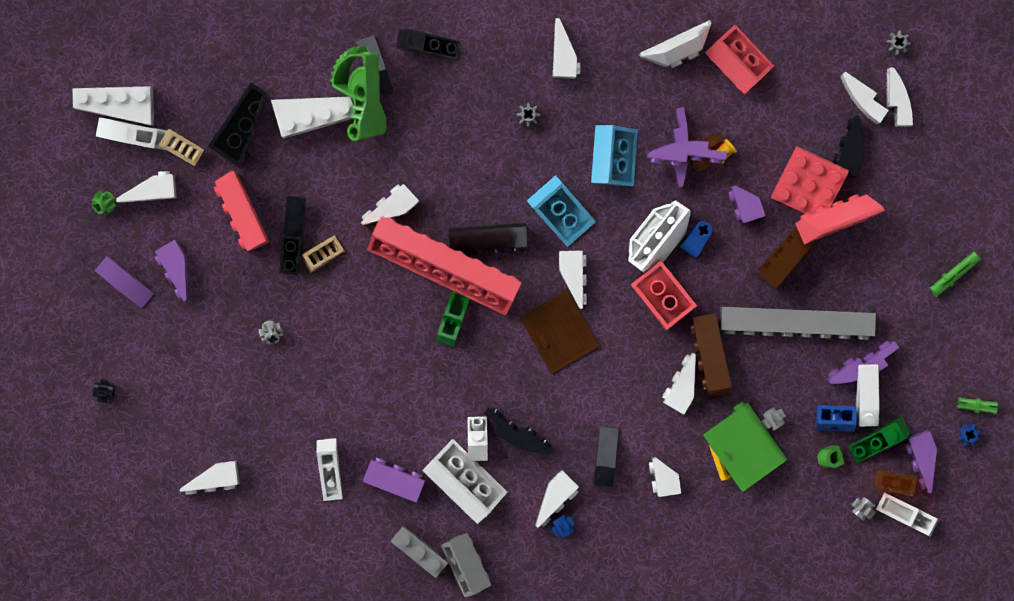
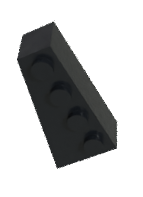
M251 82L208 147L238 167H241L267 92Z

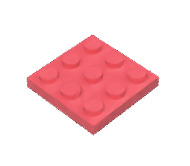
M796 146L771 198L804 214L811 212L814 215L817 213L816 210L827 206L830 209L849 170Z

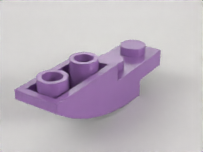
M685 141L660 147L648 153L647 159H651V163L662 164V161H669L672 166H681L682 163L685 164L687 162V156H689L690 160L701 161L704 158L709 159V163L721 164V161L726 160L727 152L708 150L709 142Z
M886 341L879 346L880 350L875 354L871 352L863 358L864 362L860 358L854 359L851 357L843 363L844 367L838 370L836 368L831 371L826 381L829 384L857 381L858 365L878 364L879 372L888 366L884 359L896 351L899 346L895 341L890 343Z

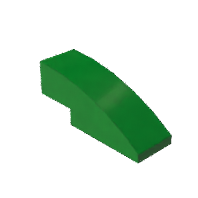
M452 291L436 341L454 347L470 298Z

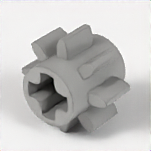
M901 30L897 32L896 36L894 33L889 34L892 39L885 42L890 44L888 51L894 50L895 55H898L900 50L905 53L907 51L905 46L911 44L906 39L908 34L905 36L901 35ZM900 39L902 42L896 46V40Z
M527 103L525 108L519 106L522 111L516 114V116L521 117L519 124L526 122L527 127H529L530 122L537 124L535 117L540 116L539 113H535L537 106L531 108L529 103ZM524 111H527V112L532 111L533 113H532L531 116H532L533 118H532V119H530V118L525 119V118H524V116H525Z
M274 321L264 322L262 329L258 330L262 342L266 341L267 344H276L280 341L279 336L284 335L280 323H275Z
M773 407L762 414L765 419L761 422L766 429L771 427L774 431L785 423L783 418L786 415L782 409L776 410Z
M865 497L862 500L856 498L852 504L855 508L852 512L863 521L866 517L871 519L876 513L872 510L875 505Z

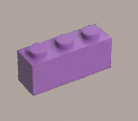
M376 457V460L371 459L363 482L417 502L425 482L422 479L423 475L414 471L411 474L404 472L405 468L396 464L393 467L386 465L387 461Z

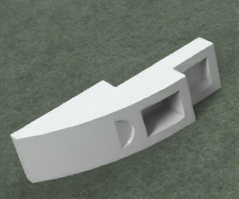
M99 117L97 137L166 150L159 146L167 130ZM172 136L167 146H171L175 139L174 136Z

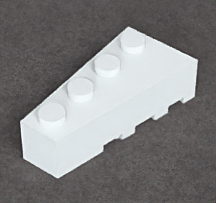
M150 86L73 88V108L76 110L154 127L153 88Z
M351 97L271 100L283 139L353 119L351 115L354 113V109H352L354 105Z

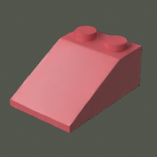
M662 261L658 262L631 284L665 330L669 329L697 306Z

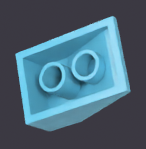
M556 176L527 200L567 247L596 222Z

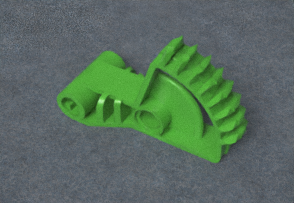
M366 46L353 47L345 51L336 60V65L333 66L334 71L331 72L333 78L330 81L332 82V87L353 99L354 106L352 109H354V113L351 115V118H354V123L349 125L347 132L351 140L357 141L383 135L386 132V116L379 101V55L377 52H368ZM359 56H362L364 58V66L355 69L347 82L348 72L352 63Z

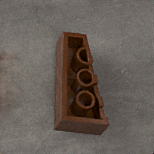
M796 226L756 271L755 275L771 289L779 288L785 282V277L789 273H793L798 267L797 263L801 258L804 260L811 252L809 250L813 244L817 245L822 238L804 244Z
M716 314L694 317L692 324H689L691 335H695L696 342H693L695 354L698 353L700 361H697L699 372H702L703 375L701 381L703 390L706 391L707 399L730 395L732 386Z

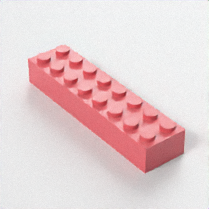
M381 216L367 248L368 251L505 316L522 283L514 276H507L497 268L488 267L480 260L469 258L463 252L450 249L446 244L431 240L429 236L419 234L413 231L412 228L402 226L388 217Z

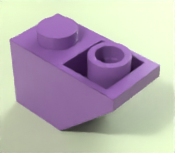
M737 186L730 187L731 191L728 192L731 203L735 202L737 210H734L737 221L741 220L743 224L765 216L759 197Z

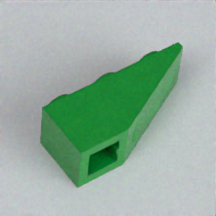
M901 416L849 445L848 448L856 462L859 463L905 440L911 434V431Z

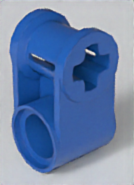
M704 221L696 223L679 248L692 257L697 258L712 233L711 225ZM705 225V230L707 231V233H702L700 235V230L698 228L699 226L703 227Z

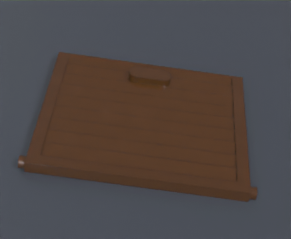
M567 288L563 290V293L519 317L551 373L558 371L592 350L601 348Z

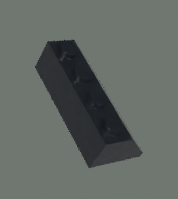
M526 223L449 228L450 249L461 251L465 255L467 251H474V255L485 254V250H493V253H504V249L512 248V252L523 251V248L527 247Z

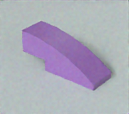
M106 256L94 270L140 308H143L154 295L151 290L110 256Z

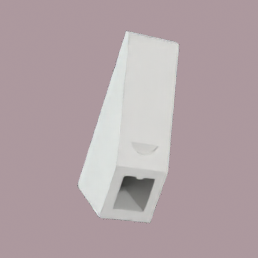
M398 184L390 191L392 195L387 199L383 197L376 204L377 208L373 212L369 210L361 217L363 219L361 223L362 225L379 222L381 216L394 218L406 215L419 203V200L404 184L402 186Z
M559 251V271L579 309H583V305H586L587 302L586 293H583V286H586V274H583V267H586V255H583V251Z
M691 353L690 356H685L681 363L684 367L681 372L677 371L672 379L674 382L671 389L667 388L662 396L664 398L663 403L682 414H685L694 398L696 354Z
M237 461L215 464L180 488V492L185 491V494L188 495L197 493L199 489H204L205 492L216 491V487H223L224 490L235 489V485L240 484Z
M563 470L548 483L535 524L537 528L540 525L544 527L551 520L549 516L554 512L558 513L565 506L563 503L568 498L571 500L578 493L577 489L579 486Z

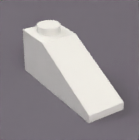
M556 18L553 78L576 79V74H580V63H577V56L560 18Z
M170 171L158 172L157 176H152L122 194L116 200L118 203L177 198L175 175L170 174Z
M878 364L858 365L856 418L859 427L878 426Z
M336 438L317 440V459L323 501L343 499Z

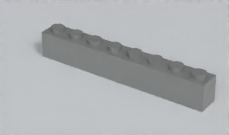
M720 307V330H724V334H736V331H743V335H755V331H761L762 335L774 336V332H782L781 336L793 337V333H801V337H812V334H820V338H831V334L839 335V339H850V335H858V339L869 340L870 336H875L876 313Z

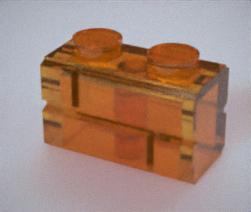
M876 469L872 488L914 496L917 477Z

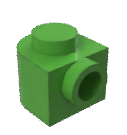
M828 446L818 453V463L822 467L836 468L845 464L839 446Z

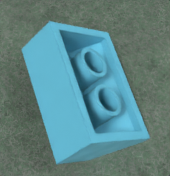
M614 125L595 126L591 183L634 187L637 129Z

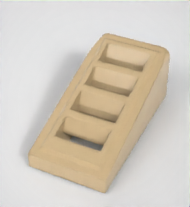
M170 129L167 130L159 146L193 166L196 165L204 149ZM172 136H174L175 139L171 146H167ZM181 140L182 142H181L180 146L178 147L177 151H175V150H174L175 147L177 146L178 142ZM188 144L189 146H188L187 150L185 151L184 155H182V154H181L182 151L184 150L185 146Z
M334 235L302 254L301 258L310 273H312L345 251ZM332 243L337 252L334 253L328 244ZM324 246H325L326 250L328 251V253L330 254V256H328V257L326 256L325 252H324L323 249H322ZM318 251L323 258L322 261H320L315 252ZM310 255H312L317 264L313 265L309 258Z

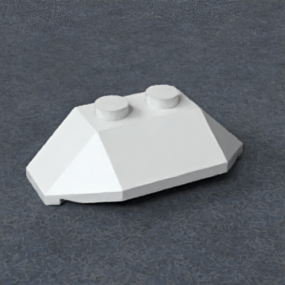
M709 20L639 54L640 58L664 67L671 65L674 68L681 65V60L687 57L689 60L698 57V52L703 49L712 24Z
M677 201L653 209L630 238L628 261L642 272L651 269L660 261L664 262L685 236L691 211Z

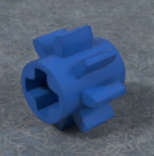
M963 423L964 428L957 429L960 432V436L957 439L963 440V446H966L968 442L971 446H974V441L981 440L978 438V433L981 430H975V424H971L969 428L966 423ZM966 431L972 434L971 438H967V435H965Z
M563 514L552 521L554 526L551 529L556 536L560 534L564 538L574 531L572 526L575 523L570 516L566 518Z

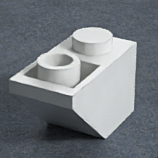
M468 417V461H488L487 417Z
M653 457L652 462H649L650 474H654L655 481H652L653 493H657L658 497L681 494L679 475L659 459Z

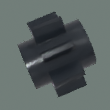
M100 379V383L95 382L93 396L97 397V402L107 403L108 399H113L115 386L110 385L111 380Z

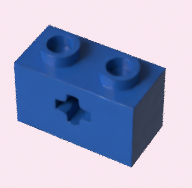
M818 405L816 410V430L854 432L856 428L857 407Z

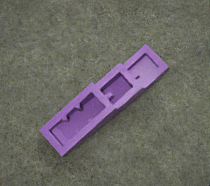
M682 107L675 110L679 128L672 130L675 143L688 141L685 110ZM687 162L685 164L682 163L681 166H673L678 188L684 185Z

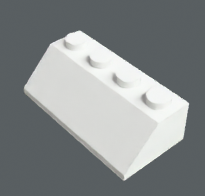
M454 439L422 470L477 524L493 510L507 493L476 461H468V453Z

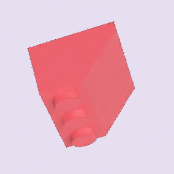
M736 25L705 52L710 60L722 70L723 74L744 95L774 67Z

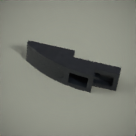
M287 195L279 273L299 274L307 197Z
M488 407L484 412L489 419L498 425L493 432L507 442L531 452L551 454L553 452L550 449L552 445L544 438L539 440L535 436L537 432L530 426L527 428L522 426L517 431L515 430L517 426L510 420L507 422L501 418L503 414L495 407L492 410Z

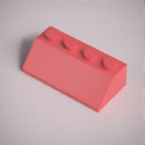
M233 170L216 180L214 190L218 197L222 196L224 201L222 207L226 215L230 214L233 220L230 224L234 232L238 231L241 237L238 239L241 248L250 252L269 243L268 237L238 173Z
M859 194L848 198V202L844 203L841 200L832 204L833 207L830 209L827 206L816 210L817 213L814 215L811 212L800 216L802 220L795 224L803 243L807 244L867 221L885 210L883 206L868 195L859 197Z

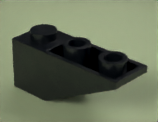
M411 29L399 30L396 49L457 60L460 41Z
M858 115L854 116L853 119H849L846 125V129H848L846 137L842 136L839 147H841L840 152L835 154L832 163L849 170L847 176L852 178L857 177L864 160L860 116Z

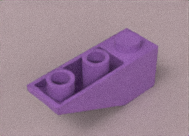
M173 240L155 251L157 254L155 259L160 267L164 266L166 270L164 274L169 283L173 282L176 289L174 292L178 299L188 301L187 256L178 241Z
M926 430L906 438L907 443L904 445L907 453L913 457L914 461L911 464L915 473H919L920 479L918 483L921 490L932 493L937 448L931 432Z

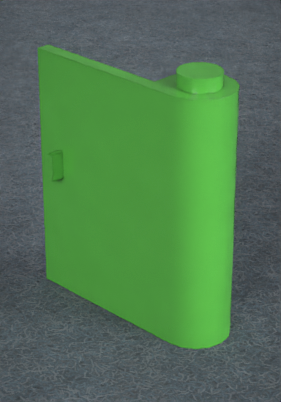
M742 401L733 407L735 410L732 412L733 414L703 434V437L743 492L784 463L787 458L749 403L744 404Z

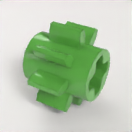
M99 191L91 200L93 202L92 207L98 214L105 212L109 215L114 210L113 208L116 207V204H114L116 202L115 197L110 192L103 194Z

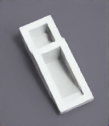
M895 68L887 69V108H894V127L913 126V118L906 88Z
M844 72L841 75V79L851 99L869 119L879 124L889 110L873 100L877 94L875 91L847 72Z
M885 492L876 510L930 537L939 519Z

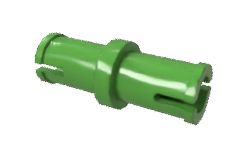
M958 397L957 403L959 404L957 409L971 410L974 413H997L996 406H998V402L982 401L980 398L974 400Z

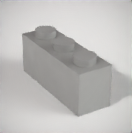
M405 525L401 527L391 540L394 545L435 578L448 564L447 559Z
M468 533L459 535L441 544L464 597L475 595L491 586L489 575L485 572L481 564V558L476 553L473 540L469 537Z

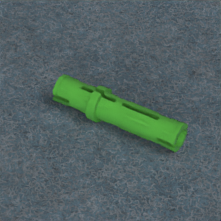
M971 252L969 256L947 274L944 273L939 281L929 287L930 291L934 296L938 297L944 290L952 287L956 280L980 262V257L975 252Z

